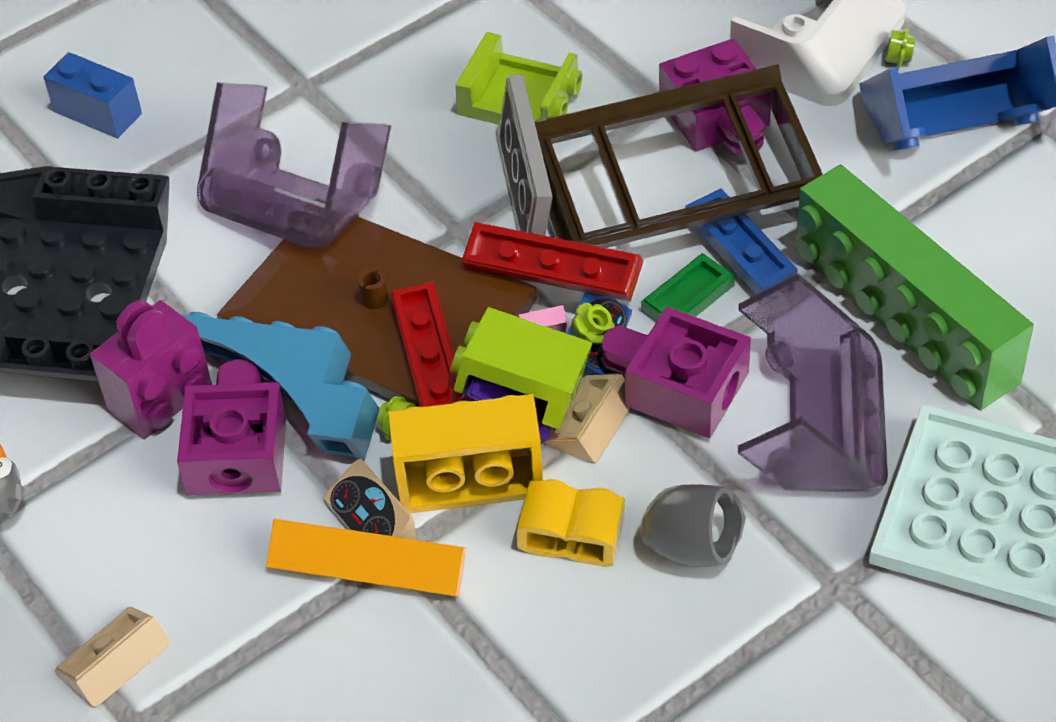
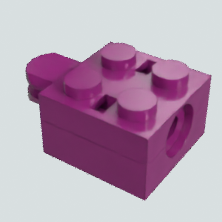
M732 38L659 63V92L755 70L756 67L735 39ZM772 92L737 100L758 151L764 144V129L770 126ZM723 104L671 116L695 152L725 142L734 154L744 155Z
M144 300L135 301L128 305L116 321L118 332L90 353L108 412L144 440L157 429L166 426L172 417L183 409L185 386L212 385L197 326L162 300H158L153 305Z
M666 306L648 335L621 325L613 327L606 332L602 340L603 366L625 375L627 407L711 438L749 373L751 337Z
M240 359L232 360L220 366L216 385L185 386L177 464L187 495L281 492L286 411L279 382L262 383L259 371L254 363Z

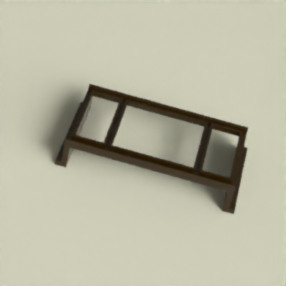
M779 64L534 121L552 192L548 219L555 238L604 248L799 201L800 188L823 175L782 82ZM772 92L771 111L801 180L773 186L737 100ZM723 104L758 191L639 219L606 131ZM592 135L625 223L584 233L552 144Z

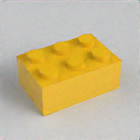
M533 394L521 396L508 395L496 399L471 402L458 401L453 404L409 407L404 410L389 411L392 453L400 503L410 514L525 500L530 481H543L540 435Z

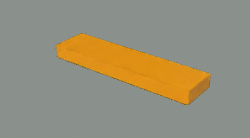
M273 519L266 567L459 596L466 547Z

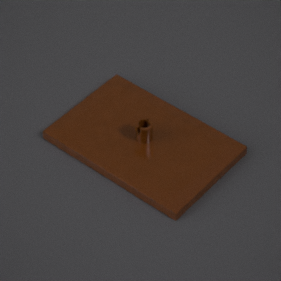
M317 201L217 313V318L230 320L231 317L238 316L259 324L271 325L272 322L280 321L301 329L313 330L316 326L330 328L339 334L352 353L344 379L361 384L366 389L389 399H392L394 396L404 397L406 402L420 407L391 302L390 291L434 282L455 354L459 345L464 347V341L471 322L480 323L488 307L518 317L519 314L526 313L537 299L536 287L512 277L465 268L461 263L462 258Z

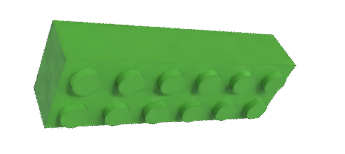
M842 164L800 188L795 249L802 259L815 265L827 276L834 287L842 289L857 302L865 314L872 315L888 329L890 335L896 341L903 342L919 356L921 362L928 369L935 370L952 385L954 391L961 398L968 399L980 411L1022 383L1034 324Z

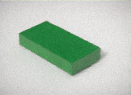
M701 253L641 301V312L655 322L666 306L696 317L734 287L735 275Z

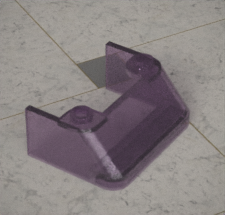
M217 82L197 185V197L202 208L209 213L308 248L330 245L377 195L392 125L342 121L330 183L326 185L279 169L281 159L280 141L271 131L260 128L268 87L254 84Z
M799 273L739 303L738 311L767 334L765 355L769 366L773 371L780 373L790 381V422L738 445V454L768 476L775 484L788 491L867 493L884 486L888 480L883 366L881 353L874 339Z

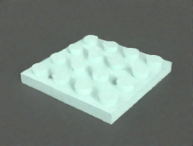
M922 404L870 551L869 564L1056 618V440Z

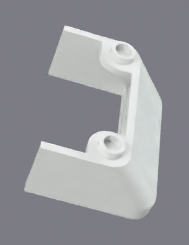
M833 0L817 21L803 15L793 14L780 19L772 29L734 16L731 20L730 39H735L756 69L779 64L781 79L787 92L823 106H836L844 103L887 47L892 29L899 31L902 27L906 6L903 0Z

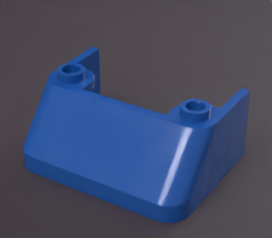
M1055 36L1042 38L1013 51L904 73H898L897 67L890 68L859 83L862 100L884 145L893 143L894 151L919 146L918 138L1013 119L1014 126L1040 121L1038 113L1056 108Z

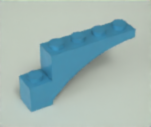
M191 312L189 315L181 314L197 326L204 354L227 361L247 360L255 364L260 376L266 381L279 382L281 391L304 414L310 425L307 434L322 453L365 459L380 408L364 386L355 382L344 381L352 353L336 331L322 326H316L313 330L295 328L288 323L280 321L272 322L271 325L259 324L238 316L231 317L230 320L217 319L202 312Z

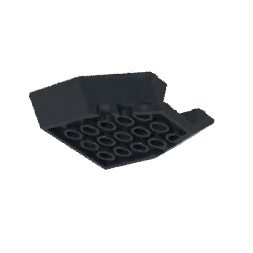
M51 166L0 173V372L98 381L90 353L118 332L116 321L128 305L139 300L147 301L167 243L169 176ZM14 287H26L19 290L16 294H7ZM98 294H110L109 296L104 297L100 302L90 301L94 296Z

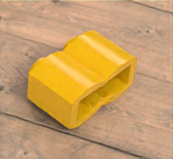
M556 479L530 481L517 526V548L543 557H567L579 563L612 566L625 517V498L609 489L601 487L576 490Z

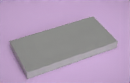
M508 75L497 138L518 231L545 236L552 202V192L523 75Z

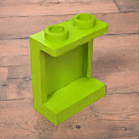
M486 32L455 84L458 115L499 125L508 75H523L534 121L567 114L568 102L572 94L577 95L579 93L583 80V72L578 70V55L568 53L560 67L504 54L502 52L501 35Z
M488 307L480 323L471 322L464 341V347L459 345L450 370V372L457 374L453 391L463 394L472 375L527 395L533 394L536 398L548 401L542 424L560 430L582 380L593 342Z

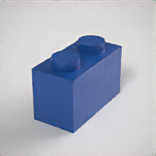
M71 52L65 54L43 76L55 113L118 139L142 114L132 77Z

